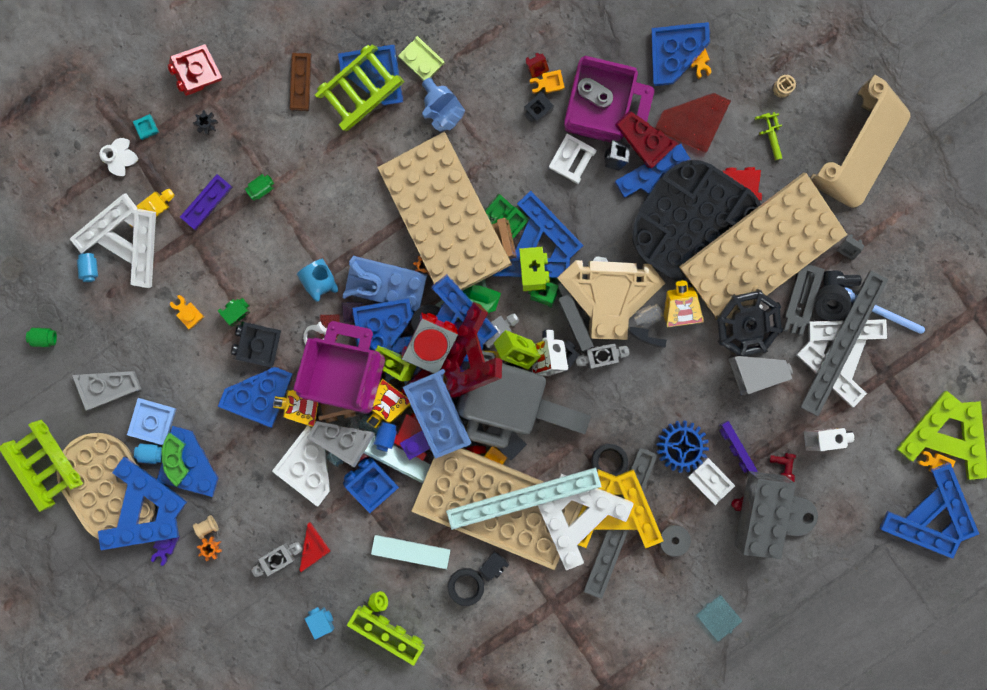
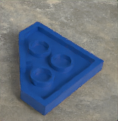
M709 22L652 28L654 86L674 84L710 44Z
M395 45L377 47L378 50L374 53L377 59L390 75L399 76ZM361 50L339 53L340 71L361 55ZM368 59L359 66L376 88L379 87L380 89L385 85L384 78ZM354 71L347 76V78L370 94V91ZM401 86L381 103L383 105L403 103Z
M410 298L352 308L355 326L368 328L373 332L369 350L373 351L376 350L378 345L391 350L413 316Z
M273 367L263 373L250 377L238 384L225 388L218 407L273 428L280 410L273 408L275 396L285 397L293 374Z
M172 426L170 433L186 444L183 449L182 459L184 465L189 470V473L178 488L214 497L219 478L196 440V436L191 430ZM162 463L157 480L163 484L176 487L166 476Z

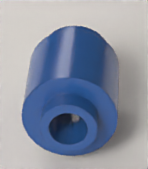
M385 422L378 426L374 440L377 450L388 452V449L393 448L397 426Z

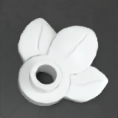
M125 138L116 139L111 145H106L100 150L101 160L108 165L109 171L117 176H125V166L134 165L138 161L137 155L128 149L130 140ZM109 152L113 153V156L111 158L107 157V154Z

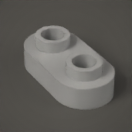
M584 78L578 84L579 95L599 108H607L611 105L613 94L606 87L590 78ZM590 85L591 89L585 90L584 86ZM604 94L607 96V99L601 100L600 96Z

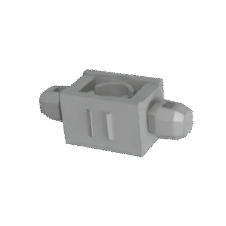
M516 314L507 316L506 320L499 316L491 322L498 332L484 343L488 348L494 346V342L505 330L512 332L510 326H515L519 322Z
M615 344L587 349V356H584V354L578 356L575 360L576 365L586 366L588 363L589 368L592 369L619 363L618 357L628 356L629 349L627 346H621L616 349ZM596 351L594 357L597 356L599 351H604L606 354L611 353L612 361H609L610 356H608L604 362L595 359L599 363L595 364L592 352Z
M295 542L289 545V548L287 543L268 552V554L258 559L260 564L252 568L253 575L259 577L266 572L267 576L286 567V565L296 560L293 554L297 555L302 551L301 544ZM273 555H284L281 564H270L273 560Z

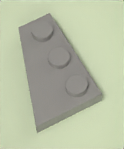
M316 421L307 438L355 467L375 433Z

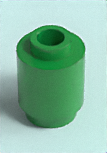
M261 174L248 183V187L245 190L250 198L255 201L274 189L272 186L274 182L268 174L266 176Z
M31 328L26 333V342L31 347L55 346L57 333L51 328Z

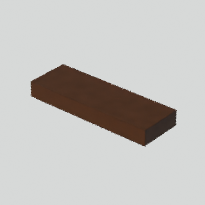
M292 53L289 108L292 111H309L311 53Z

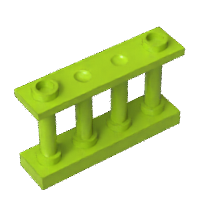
M375 45L365 46L360 51L361 55L331 81L321 84L317 88L318 92L314 94L317 98L325 96L340 114L342 122L339 126L343 131L350 130L405 82L401 76L389 74L374 55L378 50ZM367 59L385 80V85L380 89L375 87L359 67ZM353 71L370 91L371 97L366 101L362 100L345 80ZM338 84L356 104L354 112H347L331 92Z
M38 420L28 424L32 430L31 433L17 443L15 440L0 445V452L39 512L55 505L52 497L66 487L72 490L83 485V482L49 432L48 426L42 420ZM37 438L43 448L26 459L21 449ZM47 454L53 464L37 475L32 465ZM58 470L64 480L47 491L42 481Z

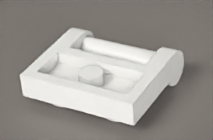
M566 134L549 165V169L579 184L585 167L597 150ZM580 149H582L585 153L573 174L569 169Z

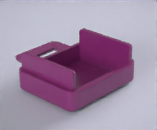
M584 56L579 60L564 120V129L569 133L610 143L612 140L620 142L623 135L615 124L629 112L633 94L641 95L637 116L647 122L654 89L652 86L636 83L638 71L635 67ZM584 78H590L609 89L613 94L611 105L607 108H599L581 97L578 93L579 82ZM585 85L584 89L590 90L591 87L590 85ZM603 94L600 96V99L606 100L607 96Z
M332 321L328 324L324 340L308 338L294 385L296 394L305 400L361 413H369L373 408L385 363V357L381 353L369 350L373 337L372 330ZM337 334L359 338L358 347L335 342Z

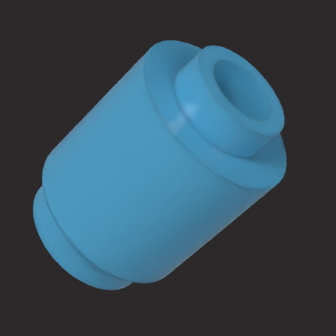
M84 253L78 255V278L83 279V282L95 281V278L98 277L97 259L94 258V254Z
M140 443L138 447H135L134 458L137 459L138 463H162V447Z

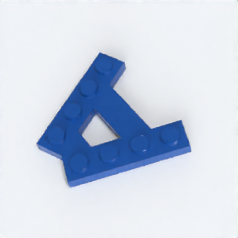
M679 144L652 169H649L644 164L617 179L615 184L624 198L640 189L649 193L660 175L668 167L677 162L691 159L682 144Z
M530 191L517 203V206L530 218L516 248L517 258L510 259L512 265L493 274V277H522L519 249L537 247L542 233L556 245L551 258H547L548 264L544 265L545 271H549V278H557L570 266V258L584 246ZM532 266L533 272L537 271L536 266Z
M446 274L432 286V289L444 301L436 317L442 322L449 321L453 324L457 317H459L463 322L473 302ZM485 318L477 333L481 350L483 349V344L498 332L487 318ZM405 337L406 347L408 346L411 337ZM466 354L463 361L469 362L468 356Z
M123 457L112 473L127 483V489L117 528L98 531L100 550L178 538L179 532L176 517L187 504V501L127 457ZM146 497L159 507L156 521L138 524L144 498Z
M948 462L931 469L937 488L905 518L887 511L880 529L953 559L961 541L979 535V532L952 465ZM943 509H947L952 522L942 532L926 526Z

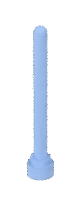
M844 287L849 292L851 302L853 303L856 297L855 293L851 289ZM877 305L872 310V312L917 333L922 334L925 331L923 326Z

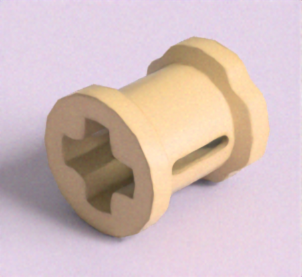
M211 515L208 516L207 520L199 524H193L194 531L200 539H203L206 534L212 531L216 532L219 530L215 519Z

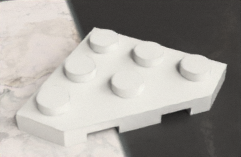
M307 425L272 472L318 507L330 492L326 451L307 438L312 427Z

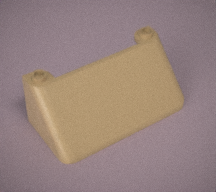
M876 75L864 83L858 92L863 98L861 107L870 111L871 114L842 166L828 162L821 168L818 174H812L810 177L818 190L851 208L858 207L864 202L910 119L908 108L888 83Z

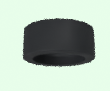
M607 443L600 445L594 451L591 458L592 468L596 467V469L601 470L598 464L599 457L603 452L611 450L620 456L621 465L616 472L609 474L618 476L626 472L628 457L626 452L618 445Z
M471 568L457 570L452 574L448 582L450 598L461 606L476 604L484 593L482 576ZM462 576H471L477 582V592L470 598H462L455 591V583Z

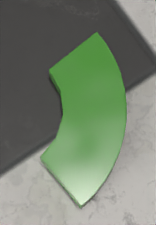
M168 433L161 451L163 469L172 484L178 487L189 473L182 459L183 449L186 444L172 433Z

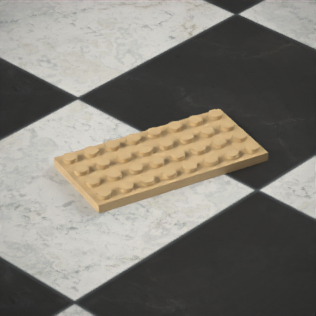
M445 131L378 167L434 284L448 274L463 291L512 265Z
M802 173L682 264L680 269L716 318V315L721 313L733 294L739 295L759 289L765 295H768L844 238L847 233L807 173ZM754 299L741 302L742 306L751 305ZM737 306L733 308L727 318H732L733 312L738 310Z
M461 448L436 459L435 457L433 458L411 512L451 528L446 513L447 510L540 484L543 481ZM571 500L562 509L568 526L577 519L583 504ZM538 505L455 529L555 570L560 558Z

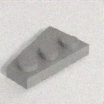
M135 371L72 375L86 411L141 390Z

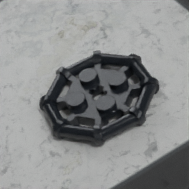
M759 289L739 295L733 294L721 313L716 315L719 345L726 347L737 356L743 357L768 352L767 349L779 333L783 332L780 303L773 301ZM754 299L751 305L742 306L741 302ZM762 301L769 309L766 311L759 307L760 302ZM737 306L738 310L733 312L732 318H727L733 308ZM773 314V325L770 326L769 316ZM751 320L754 324L749 329L746 324ZM725 323L730 324L731 333L729 335H726ZM769 331H771V333L767 336V338H766V339L764 340V342H763L762 340L764 339V337H763L764 334H765V333H768ZM735 338L741 341L740 347L736 346L731 341ZM758 343V346L747 348L750 344Z

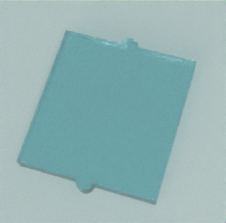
M721 595L711 603H707L706 607L697 614V617L718 642L728 633H732V630L742 622Z

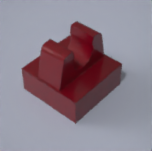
M535 53L536 57L532 59L527 57L525 59L532 78H536L549 71L543 53Z

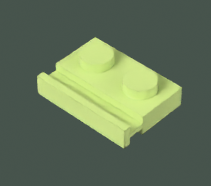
M418 36L398 55L423 81L427 78H432L439 68L445 64Z

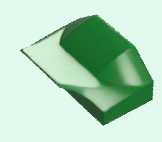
M476 284L463 290L472 302L479 303L488 314L496 312L501 295L500 292Z

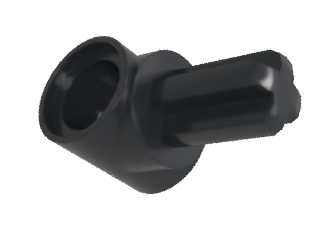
M839 270L824 271V287L828 285H839L842 287L861 285V275H844Z

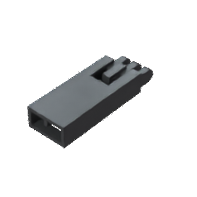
M808 264L796 273L783 317L786 319L783 331L787 332L789 326L792 325L790 333L795 334L798 327V336L803 335L805 326L809 324L825 269ZM798 303L806 305L802 317L799 316L802 308L797 307Z
M560 283L558 291L561 298H558L557 301L580 352L592 348L593 343L570 293Z

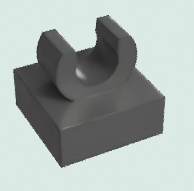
M850 234L838 246L836 251L853 261L865 245L862 244V240L859 239L857 241Z

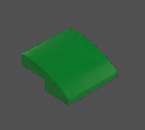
M500 194L485 209L491 224L498 223L497 220L502 218L509 220L513 239L529 221L520 210L512 206Z

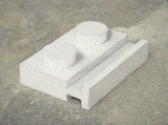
M706 458L703 464L699 465L688 476L714 505L735 487L709 458Z

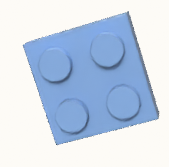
M138 398L127 435L163 445L166 436L170 432L176 408Z

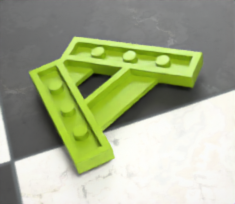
M944 391L896 450L911 462L917 458L925 447L964 459L967 479L987 478L981 401L961 403L948 391ZM949 418L961 421L963 440L938 433V431Z

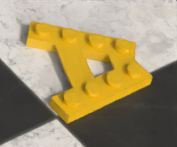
M597 469L602 486L598 489L613 495H623L626 500L633 502L634 505L626 522L607 515L578 545L586 548L594 530H638L645 548L663 542L634 469L618 476ZM582 505L578 517L588 508V506Z

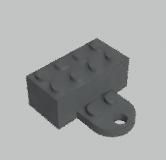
M753 471L748 472L735 546L743 555L781 559L786 535H805L815 527L818 519L816 507L808 499L794 496L796 484L787 476ZM806 513H811V519L804 522L803 516Z

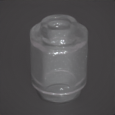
M650 304L635 312L633 319L638 328L642 327L645 329L659 322L663 318V313L658 304Z

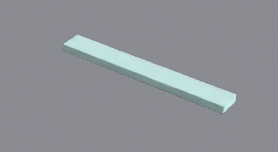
M595 467L447 510L446 513L451 529H456L602 486Z

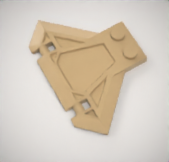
M575 260L557 277L590 317L589 337L591 339L627 340L629 318L665 284L664 280L650 264H643L642 269H637V263L589 261L588 267H583L582 261ZM582 274H587V279H582ZM637 277H641V282H636Z

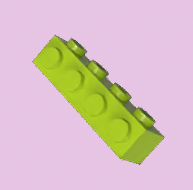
M365 605L363 607L358 606L347 626L414 666L424 650L423 640L415 635L409 636L401 626L396 625L394 627L389 624L390 620L386 617L374 615L371 608Z

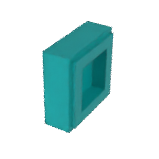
M151 114L133 121L141 140L159 133Z

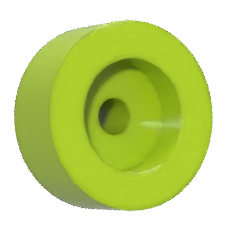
M381 591L372 593L368 606L375 612L386 610L388 607L386 594Z

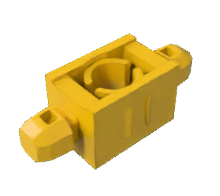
M171 189L161 192V196L158 192H154L136 207L156 212L157 217L169 208L166 201H171L175 194Z

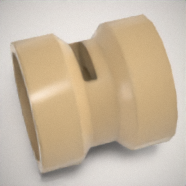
M790 75L780 76L773 85L774 94L780 98L787 97L795 89L796 82L794 78Z

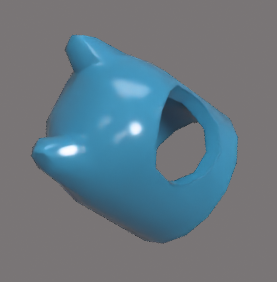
M319 259L307 265L296 274L305 290L316 302L320 301V295H324L329 291L338 292L333 274L324 259Z

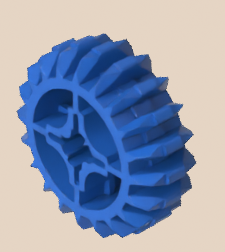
M675 421L676 428L672 424H668L670 431L662 429V432L666 435L665 437L659 435L658 438L662 439L663 442L656 443L657 446H662V449L657 450V453L664 454L659 458L660 461L667 459L664 466L668 467L672 464V471L678 466L679 473H682L683 467H685L686 472H690V465L696 470L695 462L702 465L703 462L699 458H707V455L702 454L703 450H709L708 447H703V444H707L708 440L701 439L706 434L704 432L698 434L701 429L699 426L693 430L694 423L692 422L688 427L687 421H683L682 426H680L679 421ZM681 431V435H679V439L676 442H668L674 433ZM687 431L695 437L697 445H692L688 442ZM683 441L684 445L692 448H686L684 452H681L680 448L673 447V445H679ZM667 448L677 451L678 462L671 458ZM689 451H697L691 460L684 462Z

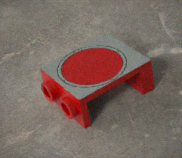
M421 313L417 329L408 346H404L401 352L402 360L432 373L440 371L458 335L456 326L449 321L442 322L431 313H427V315Z

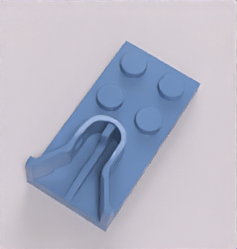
M356 256L351 258L346 289L343 293L344 299L347 296L353 295L384 303L410 298L412 310L416 311L420 308L427 274Z
M444 369L403 387L435 459L471 444L443 381Z

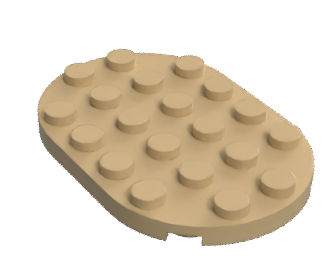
M90 433L74 439L63 450L73 469L80 475L83 485L72 490L66 487L62 490V493L84 528L92 536L99 539V530L117 528L127 489V483L112 472L123 457H127L138 466L139 464L128 447L118 438L104 433ZM57 470V481L59 484L64 479ZM146 497L144 498L138 524L152 522L155 514L156 504Z

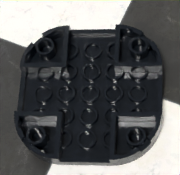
M683 160L671 165L660 175L638 208L631 226L632 242L637 253L647 263L676 282L681 280L687 281L688 288L693 285L680 269V266L761 204L750 189L717 169L714 165L700 160Z

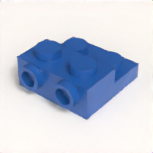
M372 457L369 459L364 458L358 464L359 468L355 472H348L344 476L343 481L344 487L369 513L399 488Z

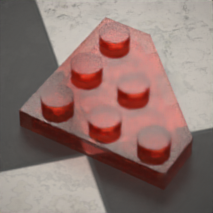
M712 93L666 109L662 112L655 129L707 153L731 100Z

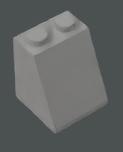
M743 356L728 359L741 395L751 394L792 379L791 374H793V370L786 360Z

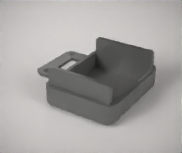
M502 364V379L460 395L456 410L461 417L468 419L466 432L469 439L498 448H506L512 431L524 435L531 433L546 385V379L533 372ZM479 423L501 428L500 435L477 430Z

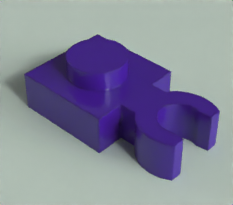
M180 536L178 538L156 541L153 548L158 549V551L152 555L151 562H155L157 556H160L162 558L160 565H165L167 562L166 554H173Z

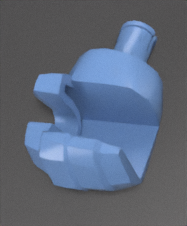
M425 79L422 82V86L428 94L424 99L425 109L422 112L425 119H433L434 121L431 124L439 132L451 130L462 119L465 109L446 86L437 87L433 79Z

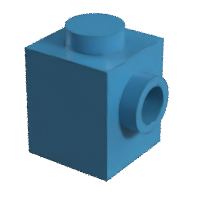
M319 607L308 611L309 615L306 616L305 621L314 639L333 631L332 621L334 620L329 610L326 611L325 607L319 610Z

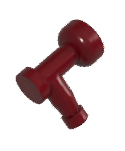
M785 453L784 457L771 455L770 463L775 462L785 465V470L780 475L787 476L795 482V475L792 474L796 455Z

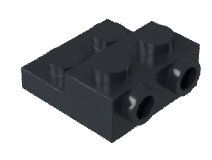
M241 322L240 325L236 326L235 336H238L236 344H232L230 354L233 355L235 360L273 368L281 330Z

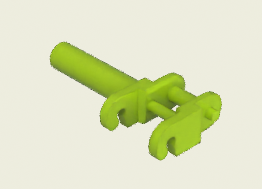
M773 112V115L767 113L754 117L755 120L763 118L767 120L768 130L759 132V135L768 134L775 161L783 159L774 129L780 130V127H782L777 119L779 113L775 114ZM770 118L774 120L775 126L771 127Z

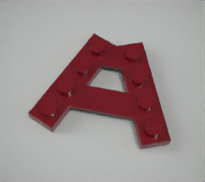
M473 302L468 310L465 320L458 329V335L440 369L445 370L443 374L447 378L446 388L451 398L502 379V359L493 358L486 362L484 360L477 333L488 312L476 302ZM467 354L471 368L461 372L460 366Z

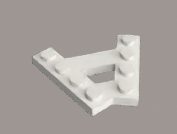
M125 193L74 234L70 240L81 254L85 253L96 243H99L132 264L131 285L145 288L152 287L156 212L138 209ZM121 222H127L134 227L133 244L112 232V230Z
M886 319L867 320L832 388L852 408L867 394L852 380L865 342L868 339H887ZM843 321L809 322V341L796 356L815 374L818 372L826 356L824 351L828 341L834 340Z
M596 488L540 504L538 507L566 570L584 564L577 545L607 515L626 522L634 504L631 501ZM571 500L588 506L568 526L562 509Z

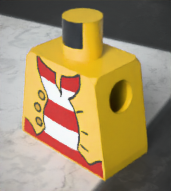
M687 281L676 282L675 290L667 291L664 309V320L667 327L703 322L698 296L693 287L688 288Z
M382 379L371 410L373 414L367 420V423L374 428H377L382 420L391 424L411 405L408 398Z
M287 390L286 398L275 396L273 408L284 409V418L312 427L315 425L318 402L305 400L299 397L294 390Z

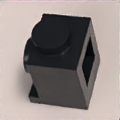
M540 92L524 106V116L530 123L534 121L537 124L548 113L553 111L554 105ZM539 108L541 112L539 114L534 113V109Z
M612 140L611 147L607 148L604 154L605 167L618 171L628 163L630 145Z
M494 550L479 568L481 571L480 575L488 582L494 577L497 579L504 571L502 567L505 566L507 568L509 562Z

